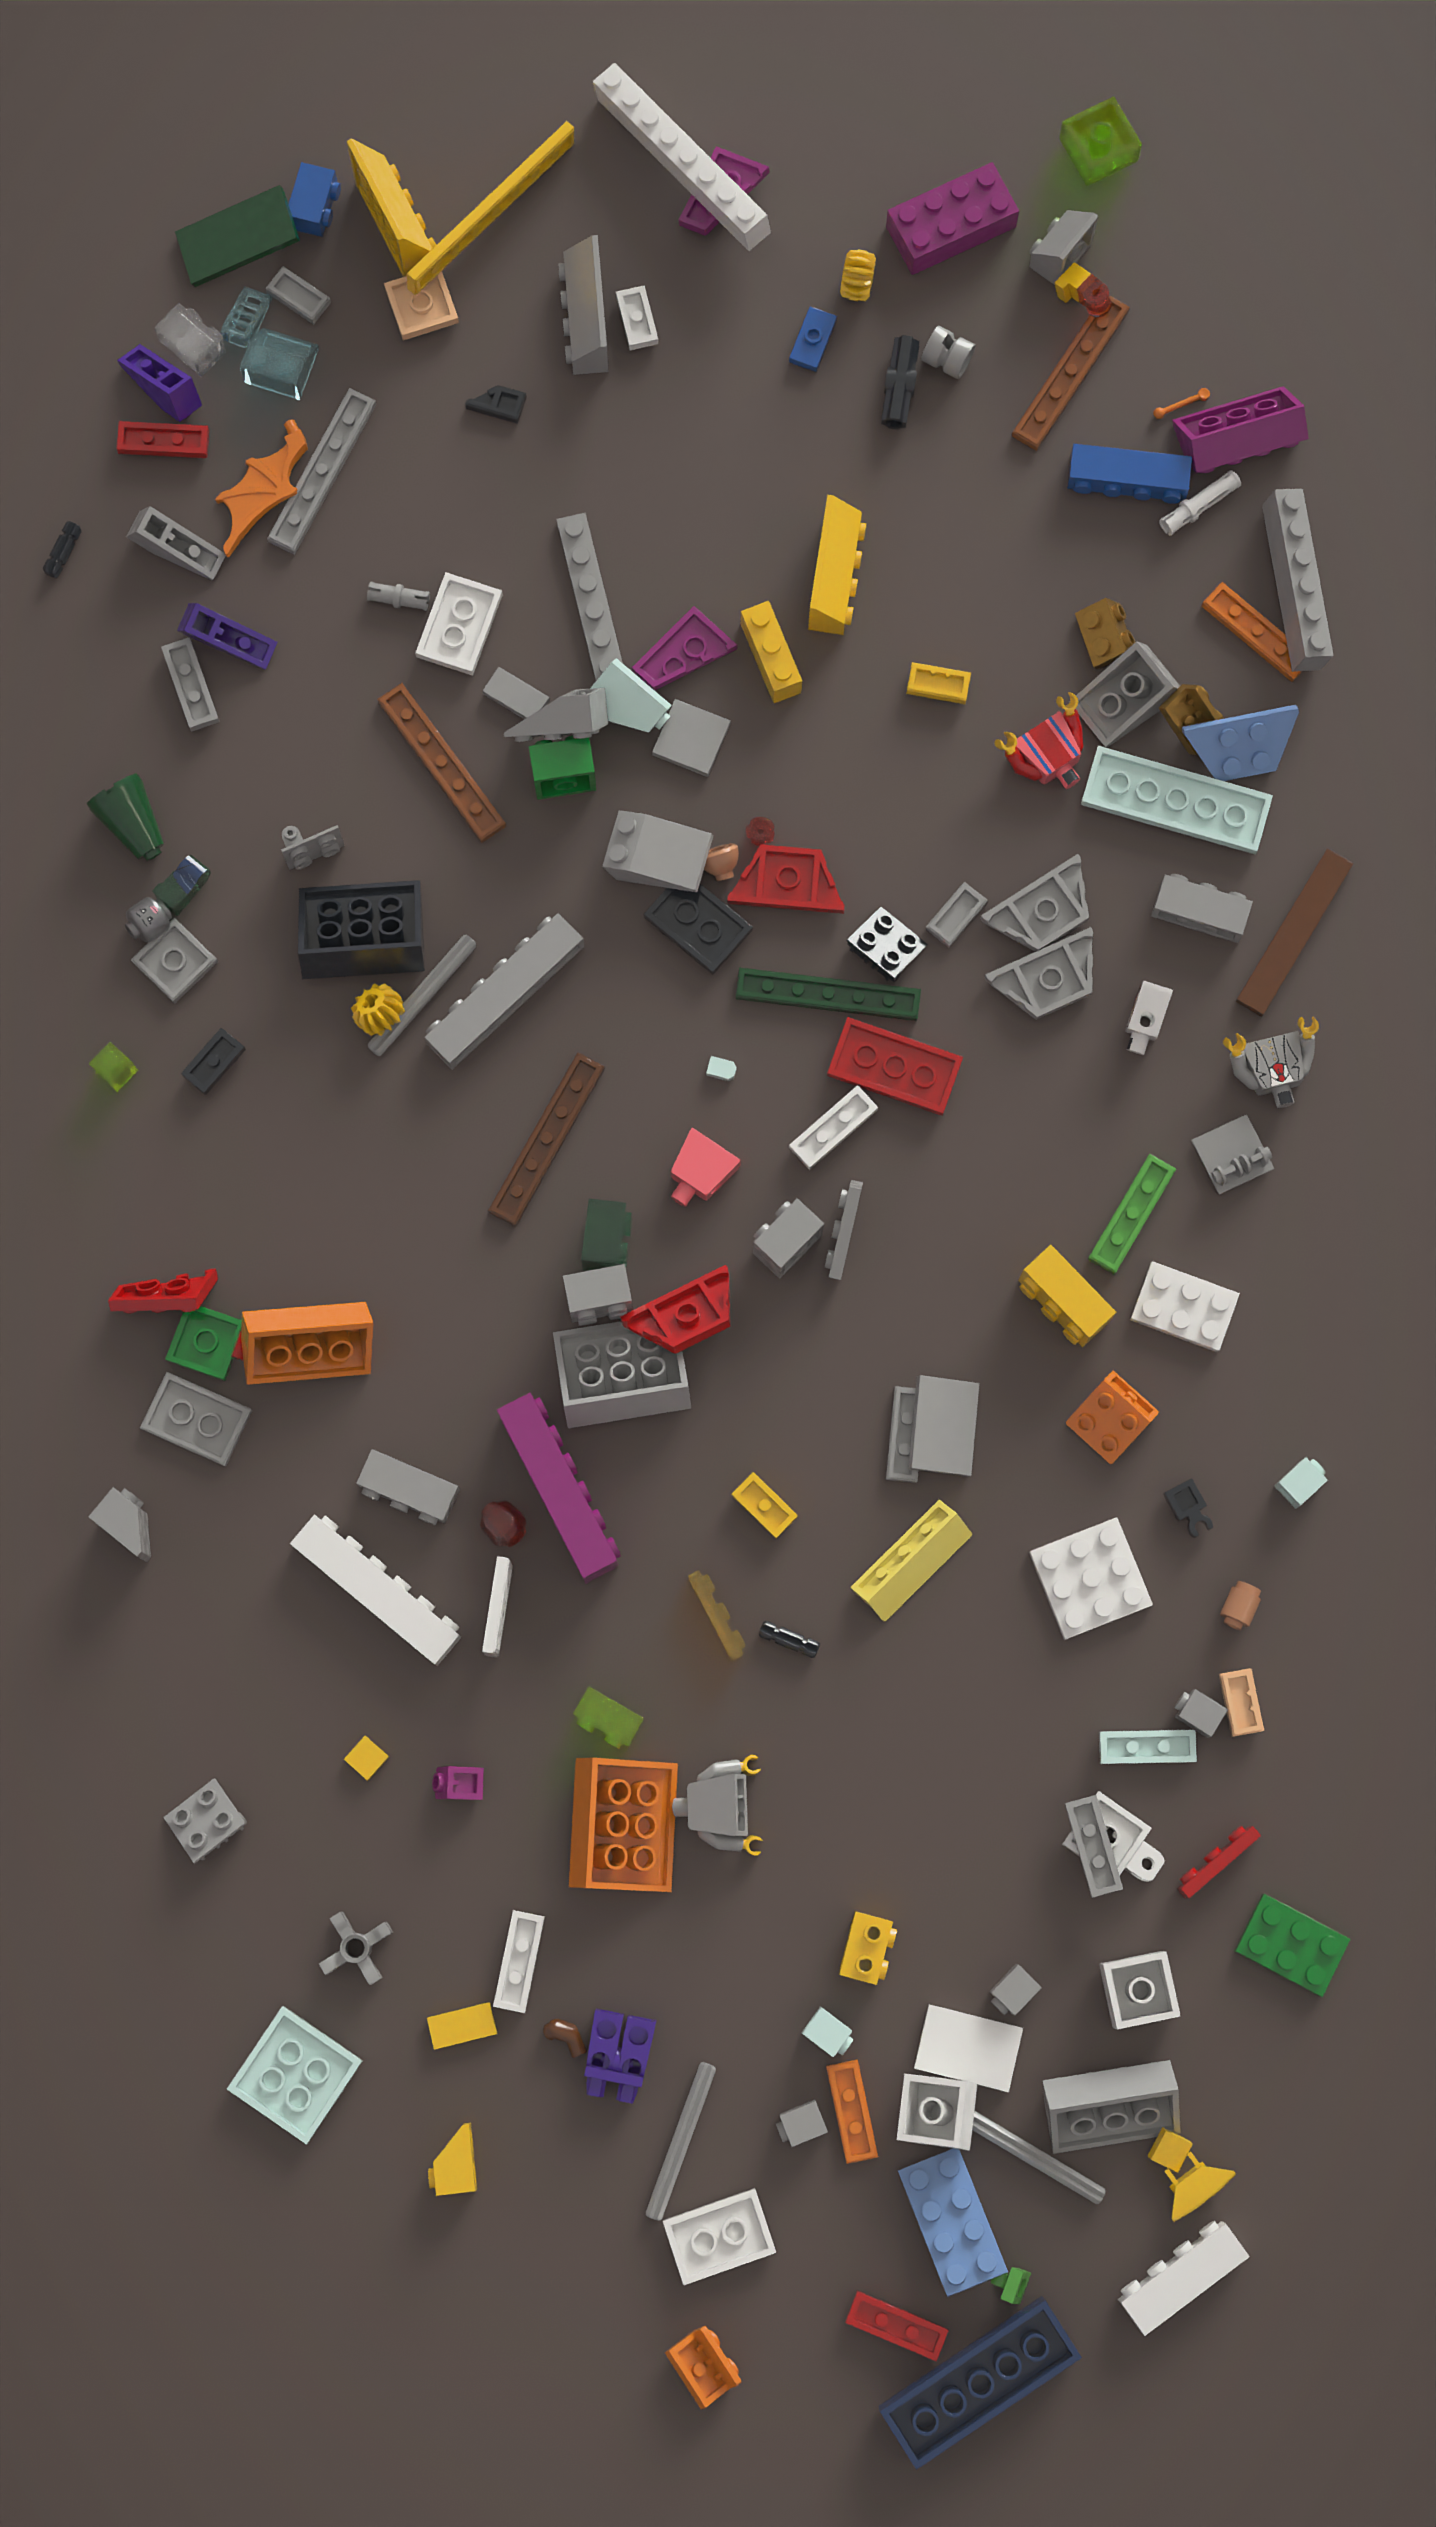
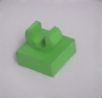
M1012 2267L1009 2274L992 2279L991 2284L1004 2289L1000 2299L1012 2304H1020L1031 2273L1021 2268Z

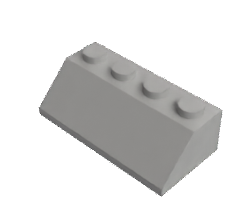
M592 235L563 251L564 263H558L560 282L566 281V290L561 291L562 309H568L569 318H563L564 337L570 336L571 345L565 346L566 364H572L573 375L608 372L598 235Z
M1170 2060L1043 2080L1044 2104L1053 2154L1154 2138L1158 2136L1162 2127L1175 2134L1181 2133L1179 2089Z

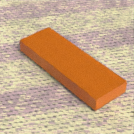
M858 2059L827 2065L826 2069L846 2164L877 2158L878 2153Z

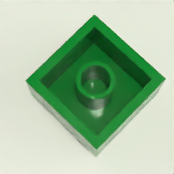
M572 735L566 737L565 741L552 742V740H540L534 745L529 746L537 800L597 791L589 737L573 738Z

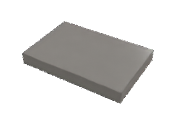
M166 1372L140 1429L226 1467L253 1410Z
M924 1375L917 1376L908 1469L965 1477L971 1476L979 1383Z

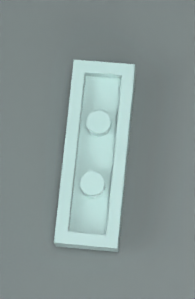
M1195 1730L1099 1732L1100 1764L1197 1762Z

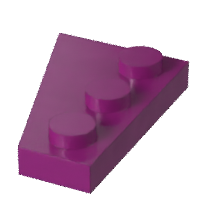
M717 146L710 157L747 195L770 173L769 166ZM692 194L678 219L679 226L704 236L719 223Z
M693 606L632 667V672L655 691L737 650V644Z

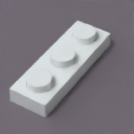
M857 1085L789 1145V1148L810 1170L878 1110V1107Z
M513 1910L493 2007L521 2013L526 2012L545 1916Z

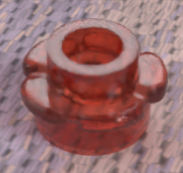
M755 817L746 827V836L756 846L771 843L775 837V832L773 831L775 826L770 819ZM762 829L764 832L759 834L758 830Z

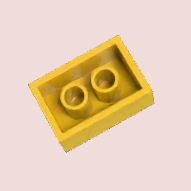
M1049 1245L1023 1270L1018 1280L1021 1283L1019 1286L1021 1291L1029 1299L1033 1300L1035 1298L1043 1306L1041 1311L1051 1322L1057 1320L1064 1328L1063 1334L1074 1345L1079 1343L1084 1347L1116 1314V1311L1052 1245Z

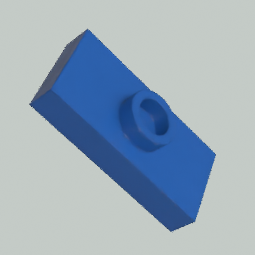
M809 307L790 354L789 363L817 372L837 322V316Z

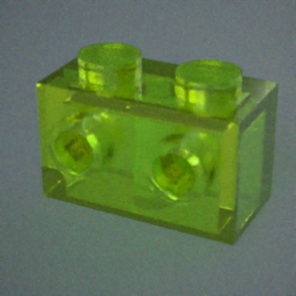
M590 1686L573 1713L578 1718L577 1725L591 1733L595 1728L606 1734L603 1740L618 1749L621 1748L622 1744L628 1748L630 1747L645 1721L643 1717Z

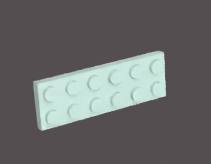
M1098 746L1081 805L1256 855L1273 795Z

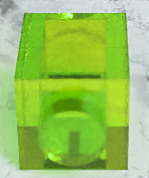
M111 1042L89 1063L94 1072L116 1092L138 1071L134 1063Z

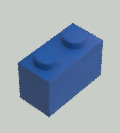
M301 162L288 204L297 231L323 237L325 227H330L333 218V210L331 209L333 200L337 201L339 199L341 183L337 181L335 170Z

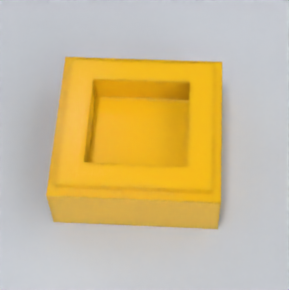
M365 1735L344 1760L369 1781L389 1756Z
M1162 2127L1147 2156L1152 2161L1178 2173L1193 2143Z

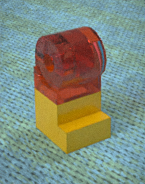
M1075 262L1054 282L1059 299L1067 303L1073 298L1086 307L1087 313L1090 316L1102 317L1111 309L1112 304L1106 284Z

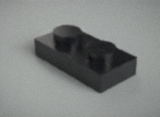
M220 1028L183 1070L181 1075L203 1094L207 1095L246 1049L229 1033Z

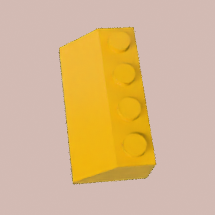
M827 495L810 603L808 630L844 635L845 625H851L854 607H848L849 597H855L858 579H852L854 569H860L862 551H857L858 541H864L866 523H861L862 511L833 495Z

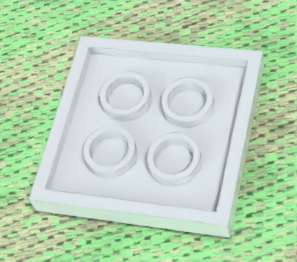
M1117 1517L1029 1551L1064 1640L1153 1605Z

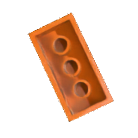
M366 1302L242 1312L241 1341L247 1385L371 1374L373 1320Z

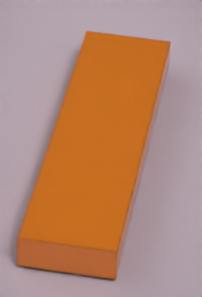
M1221 582L1204 600L1201 607L1291 682L1302 672H1292L1286 635L1226 584Z

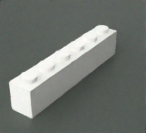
M314 1514L290 1544L433 1664L438 1666L461 1639V1636L456 1633L460 1627L446 1615L441 1620L432 1613L435 1606L422 1595L416 1599L408 1593L411 1586L398 1575L392 1579L384 1573L387 1566L374 1555L367 1559L361 1554L360 1551L363 1546L350 1535L343 1539L337 1534L336 1531L339 1526L327 1516L319 1519Z

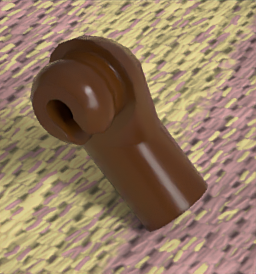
M552 2019L544 2025V2036L548 2040L557 2039L566 2042L572 2058L587 2052L579 2030L573 2023L562 2019Z

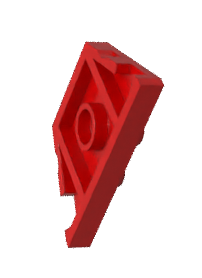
M763 844L759 846L752 861L745 868L740 876V880L727 898V904L844 914L845 907L835 887L832 874L827 868V862L822 850Z
M724 1265L620 1316L622 1325L674 1354L729 1328L730 1277L728 1267Z

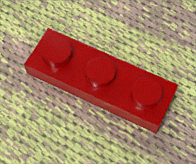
M119 421L117 451L118 454L207 458L210 430L208 425Z
M1242 1825L1239 1826L1227 1837L1230 1843L1222 1850L1218 1846L1215 1847L1203 1858L1206 1863L1199 1870L1192 1867L1179 1879L1182 1884L1177 1890L1185 1899L1192 1897L1261 1837L1260 1833L1254 1826H1248L1246 1829Z
M858 2290L845 2319V2323L936 2362L949 2331L948 2328Z

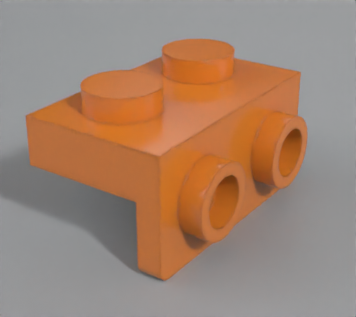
M706 2326L693 2330L665 2352L700 2409L706 2408L730 2388L736 2387L742 2382L738 2376L737 2366L730 2358L725 2356L719 2347L720 2341L717 2335L712 2330H708Z

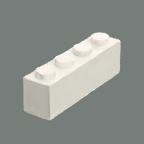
M1215 2221L1210 2222L1199 2231L1201 2237L1193 2243H1190L1189 2240L1185 2241L1173 2251L1175 2254L1173 2258L1166 2263L1163 2260L1155 2263L1147 2270L1148 2277L1140 2283L1134 2280L1121 2290L1123 2295L1118 2298V2301L1144 2336L1250 2257L1226 2223L1222 2221L1218 2224Z

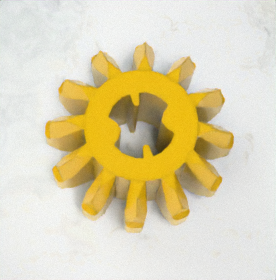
M859 249L850 250L846 254L840 287L842 297L857 302L858 300L866 301L870 297L876 264L874 254Z
M374 983L370 990L364 989L361 996L355 997L357 1003L351 1007L353 1012L352 1018L355 1024L370 1036L374 1034L382 1036L387 1029L392 1031V1026L395 1023L401 1022L399 1016L405 1012L401 996L385 983L380 986Z

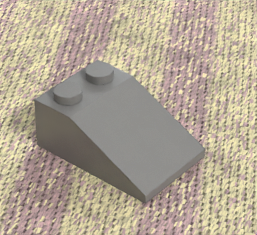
M1136 641L1076 695L1078 698L1076 710L1107 748L1160 711L1158 708L1180 685L1146 644Z
M619 810L602 867L618 881L697 892L714 835L651 815Z

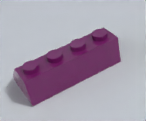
M1284 386L1172 420L1184 456H1192L1191 468L1196 473H1208L1213 471L1215 467L1225 464H1238L1245 458L1254 455L1264 456L1269 454L1271 450L1281 447H1294L1299 442L1309 439L1305 406Z

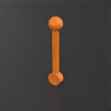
M1201 388L1198 394L1165 408H1156L1153 415L1156 419H1162L1166 413L1197 400L1206 401L1210 396V391L1207 388Z

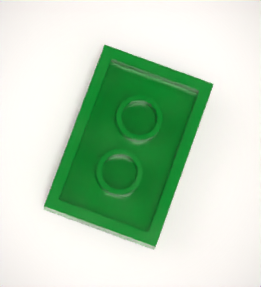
M1262 1894L1234 1951L1310 1992L1323 1997L1350 1939L1276 1899Z

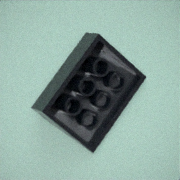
M420 880L299 888L298 957L302 979L425 971Z

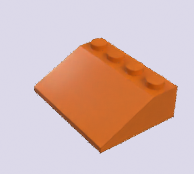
M576 1758L569 1887L672 1892L675 1816L672 1804L674 1798H676L678 1763Z

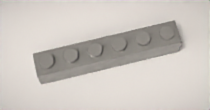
M1277 489L1264 502L1262 509L1292 672L1321 670L1334 655L1303 489Z
M559 913L553 918L550 916L545 918L537 927L538 932L532 938H524L516 946V952L508 960L503 958L494 966V973L486 980L484 978L480 979L471 988L470 991L472 993L464 1001L459 999L449 1008L448 1012L450 1014L442 1021L436 1020L426 1030L427 1035L425 1036L426 1044L451 1070L584 948L583 937Z

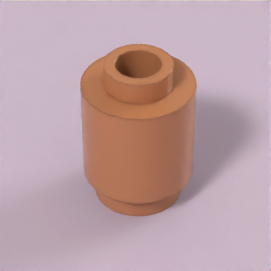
M1238 1581L1235 1587H1231L1220 1613L1225 1618L1223 1623L1237 1630H1241L1242 1626L1249 1627L1261 1601L1259 1598L1261 1590L1242 1581Z

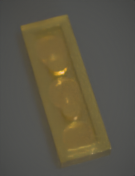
M699 1570L688 1575V1580L731 1661L733 1662L743 1656L741 1649L746 1647L738 1630L732 1632L726 1621L731 1619L723 1602L717 1604L711 1593L716 1591L710 1577L708 1574L702 1576Z

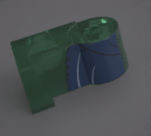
M189 855L179 864L175 872L173 871L163 883L160 882L152 892L156 899L159 898L173 914L178 916L206 883L211 870L193 855Z

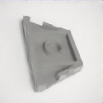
M1076 854L982 914L980 917L981 921L1035 952L1056 942L1089 919L1088 906L1085 900V885L1081 872V857L1079 854Z
M1091 927L985 974L984 978L987 983L1034 1019H1040L1092 994L1093 930Z

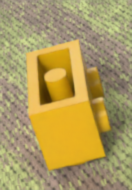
M854 1911L838 1974L877 1985L878 1979L884 1980L889 1961L883 1960L886 1948H893L897 1929L892 1928L893 1921Z

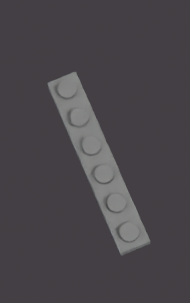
M581 513L556 520L595 680L597 681L616 658L622 664L623 662L586 513Z

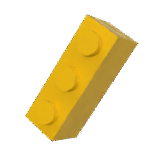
M766 601L742 610L740 624L773 704L800 694L802 691V679L770 602Z

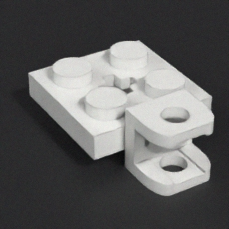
M1098 1791L1096 1796L1106 1830L1108 1828L1114 1830L1112 1836L1115 1838V1842L1113 1844L1110 1843L1119 1876L1123 1870H1126L1141 1881L1149 1882L1153 1880L1165 1860L1160 1852L1143 1841L1152 1828ZM1071 1830L1062 1845L1079 1856ZM1146 1858L1151 1861L1152 1867L1150 1870L1142 1867L1143 1859Z

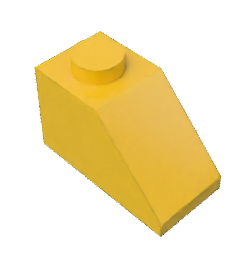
M464 2123L434 2160L433 2168L428 2169L430 2189H436V2196L474 2192L477 2190L471 2123Z

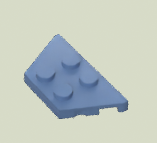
M1296 705L1214 720L1182 727V732L1214 779L1227 781L1277 770L1299 714V709Z

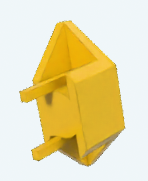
M1190 2151L1187 2155L1195 2166L1176 2180L1169 2169L1164 2171L1172 2181L1169 2187L1174 2193L1171 2219L1175 2222L1193 2212L1218 2193L1236 2173L1232 2170L1207 2167L1203 2161L1199 2163Z

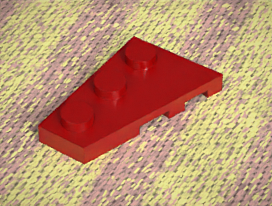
M216 1268L205 1270V1276L190 1279L188 1273L176 1276V1279L161 1284L159 1280L152 1279L119 1285L108 1300L110 1311H123L124 1313L149 1310L155 1313L166 1310L194 1311L200 1307L217 1282Z

